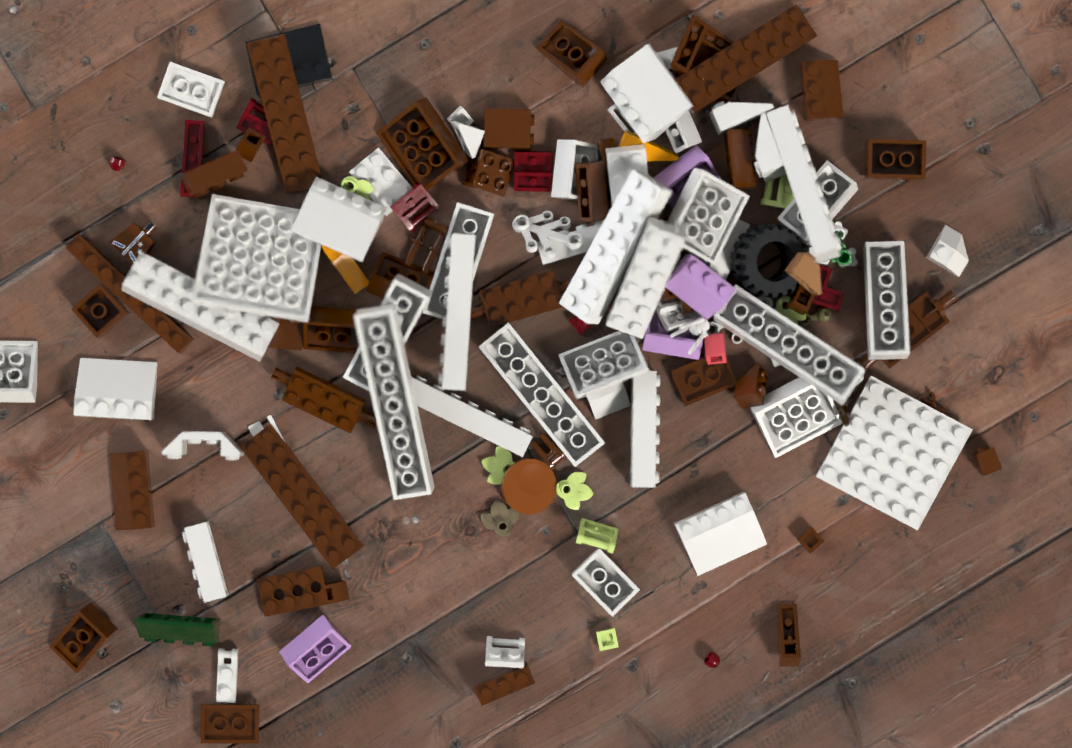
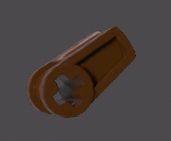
M541 432L539 437L550 448V452L546 453L539 446L540 444H537L534 440L529 444L554 471L556 469L555 466L563 459L566 460L567 457Z

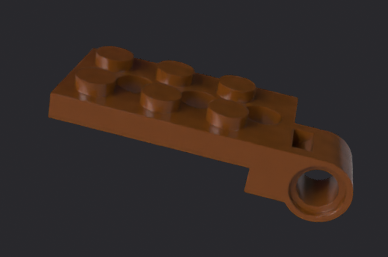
M323 566L257 579L264 617L349 600L346 580L326 584ZM314 581H317L321 584V590L319 592H316L312 589V584ZM295 585L302 587V595L298 596L294 593ZM277 589L284 591L283 599L276 597L275 591Z

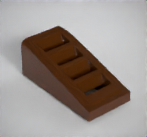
M797 284L787 307L804 315L809 311L815 295L802 289V285ZM799 294L805 296L807 299L800 297Z

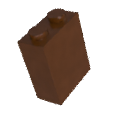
M485 108L484 149L530 150V145H534V134H530V126H534L535 114H531V109Z

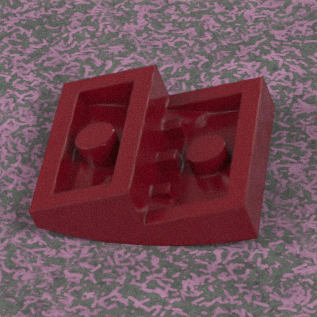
M515 150L514 191L552 192L553 151Z

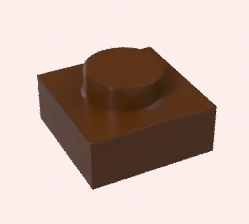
M812 527L797 539L810 554L824 542Z

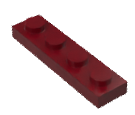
M185 120L182 174L202 166L205 121ZM181 180L180 197L196 198L195 195H188Z

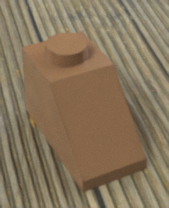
M798 252L784 271L808 292L820 296L822 293L820 266L815 262L816 258L810 253Z

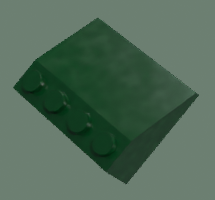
M143 613L135 618L139 637L144 638V641L156 642V639H164V643H175V640L183 641V644L186 645L202 642V646H213L214 643L219 642L220 618Z

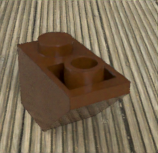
M755 364L736 382L734 398L742 409L763 405L764 397L766 396L765 388L768 374L760 364Z

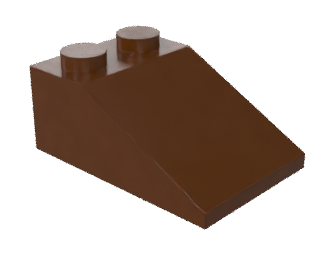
M562 20L536 48L582 88L608 60L600 47Z
M90 602L75 615L51 644L50 648L70 668L78 673L107 643L118 628Z

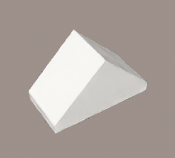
M455 120L451 121L464 153L472 159L475 158L485 131Z

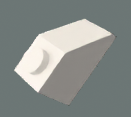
M945 225L926 258L957 277L961 275L969 260L962 234Z

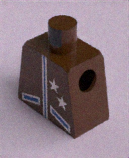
M149 220L142 228L133 223L113 238L110 243L134 264L140 252L148 255L156 244L150 235L157 227Z

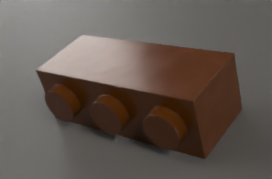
M605 161L576 163L575 174L579 221L595 222L604 220L608 215Z
M526 663L524 668H514L474 685V689L481 706L535 684V680L528 663Z

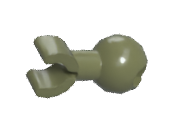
M820 307L816 313H806V316L811 317V319L802 325L807 326L815 320L826 322L829 320L831 312L826 307ZM825 311H829L828 316L824 315Z

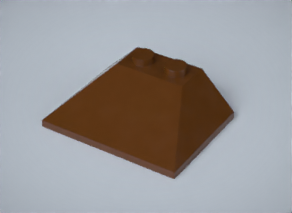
M692 15L670 63L675 77L678 78L684 73L687 74L689 70L730 46L734 41L695 15ZM741 85L716 101H724V103L734 102Z

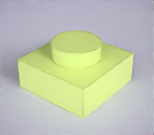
M615 628L596 631L600 651L619 647Z

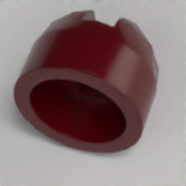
M111 156L109 165L112 170L119 171L124 168L126 160L117 156Z
M710 651L705 657L704 664L710 668H716L720 664V657L713 651Z

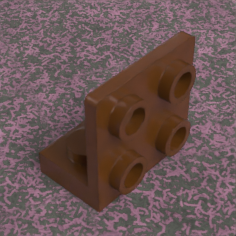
M478 149L475 158L469 157L470 161H468L462 185L505 196L514 160L484 149Z
M265 315L280 323L268 348L300 351L303 349V322Z

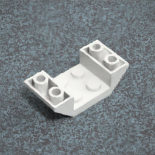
M185 431L179 434L162 451V455H167V459L182 458V455L187 454V443L199 444L201 440H207L206 444H220L221 440V456H226V460H237L239 456L244 455L243 450L226 432Z

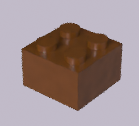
M101 283L71 309L96 338H102L129 314L107 287Z

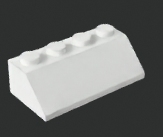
M827 160L816 172L817 179L814 181H819L823 193L820 199L825 198L830 213L826 216H831V219H833L855 194L858 187L856 182ZM794 198L777 219L787 229H792L796 232V236L800 237L803 243L809 247L811 243L796 199Z

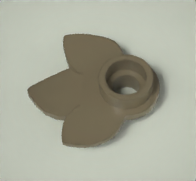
M495 500L491 506V513H482L481 521L487 529L494 530L498 536L507 537L512 533L513 525L518 521L519 512L512 508L507 509L502 501ZM505 524L507 527L505 530H501L500 525Z

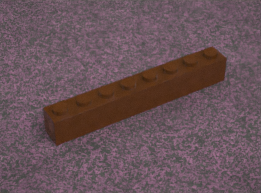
M78 234L66 246V249L177 353L182 354L194 341L166 313L121 291L122 284L127 276L84 236Z

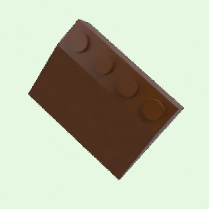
M427 97L414 102L376 132L413 187L420 182L427 191L470 161Z

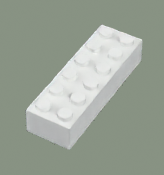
M457 202L430 287L432 293L424 306L423 314L442 320L443 315H447V308L444 307V296H448V288H445V276L449 277L450 269H446V259L451 256V250L447 249L448 238H452V234L475 235L474 281L493 221V213Z
M649 217L607 315L606 326L643 339L686 240V230Z
M904 241L865 242L863 259L868 360L907 359L910 355Z
M397 274L381 306L396 304L405 344L432 291ZM359 346L343 378L370 391L362 351Z
M647 371L631 378V487H655L656 483H659V472L656 471V464H659V452H656V445H659L660 434L656 433V425H660V414L656 413V406H660V394H656V387H660V375H657V371Z

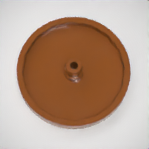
M525 458L509 466L502 478L501 490L505 502L513 510L523 514H536L545 510L552 503L556 494L557 482L553 471L547 464L540 460Z

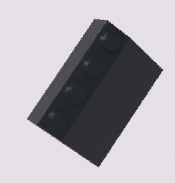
M320 24L245 42L255 90L259 98L261 96L247 47L248 42L285 34L299 88L333 80Z

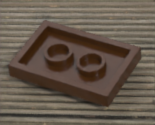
M705 356L670 371L684 406L734 387L737 382L728 358L727 363L708 365Z
M201 704V743L259 744V704Z

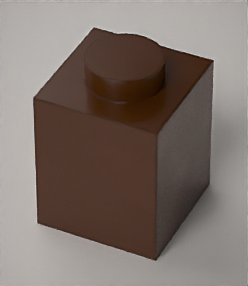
M249 127L236 150H239L242 158L252 162L266 137Z
M988 445L977 448V452L973 453L980 475L985 476L1002 469L994 447L988 448Z

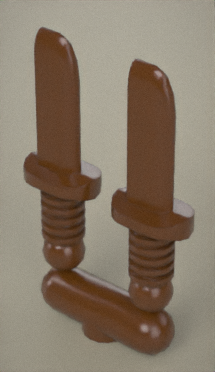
M429 217L424 219L425 225L421 226L416 239L411 238L410 241L413 244L405 259V265L410 267L419 247H423L425 244L421 241H423L422 239L428 231V227L441 232L438 238H436L433 247H428L430 252L422 267V273L425 275L428 274L437 254L441 255L442 251L439 249L445 239L444 234H447L449 230L448 226Z

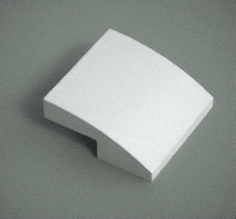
M660 297L655 309L667 333L678 330L681 325L701 317L696 311L683 315L679 300L676 297L668 301H663L662 297Z

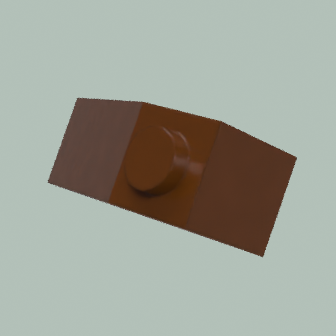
M778 604L780 667L799 666L801 651L797 604Z

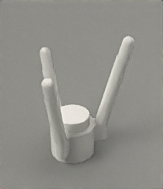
M700 317L697 320L681 325L679 327L680 330L670 334V337L673 338L688 330L693 335L700 336L688 352L691 355L703 338L708 336L706 331L710 328L709 322L706 318Z

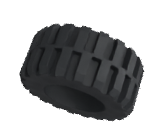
M757 224L756 227L748 228L746 230L747 233H742L739 236L740 241L734 243L735 252H731L730 258H733L731 269L736 272L733 274L735 280L740 281L739 285L741 288L756 296L777 298V296L787 295V291H794L796 289L795 284L799 283L784 270L798 252H807L806 247L801 246L803 243L802 239L796 236V232L792 229H787L783 225ZM771 242L778 247L781 253V265L773 277L766 279L758 271L757 256L761 248Z

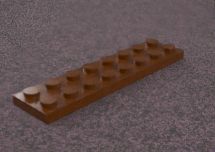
M795 4L692 68L687 74L684 73L676 78L675 81L693 104L689 109L693 115L817 37V34L798 5Z
M285 34L248 42L247 47L285 191L289 193L312 186L315 178L322 179Z
M272 424L240 446L332 569L364 546Z

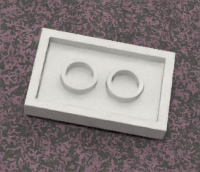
M170 62L157 98L212 118L225 81Z
M379 147L349 171L358 180H367L371 183L374 190L369 193V196L374 202L387 207L385 216H388L393 211L390 206L412 189L410 184Z

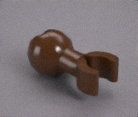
M932 391L929 393L931 401L926 400L925 397L921 398L922 403L947 415L946 409L938 406L935 402V394Z

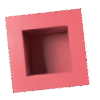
M711 333L706 336L704 340L707 364L727 363L724 334Z

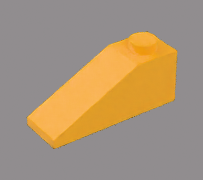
M625 130L617 146L644 144L647 161H677L679 158L677 153L652 141L643 143L637 134Z
M321 246L354 294L368 286L369 280L352 257L327 246Z

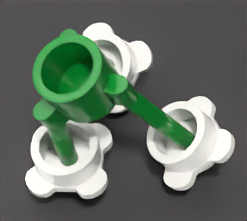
M840 221L834 223L835 232H832V234L837 233L842 248L838 250L840 256L824 261L821 265L826 266L829 261L833 263L837 261L841 268L856 266L858 263L855 259L856 250L852 247L847 250L843 242L848 231L842 227Z

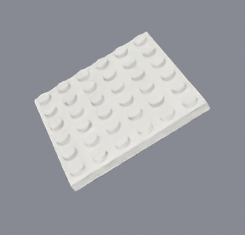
M212 194L192 303L308 323L321 244L291 231L300 209Z
M870 375L849 414V426L845 427L843 425L816 477L918 530L973 429Z

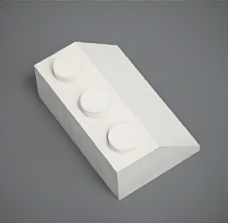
M557 140L551 197L578 201L575 164L598 161V145L577 140Z

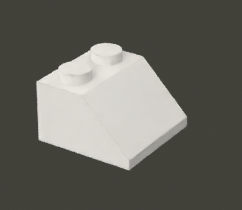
M622 381L586 395L595 420L631 406Z

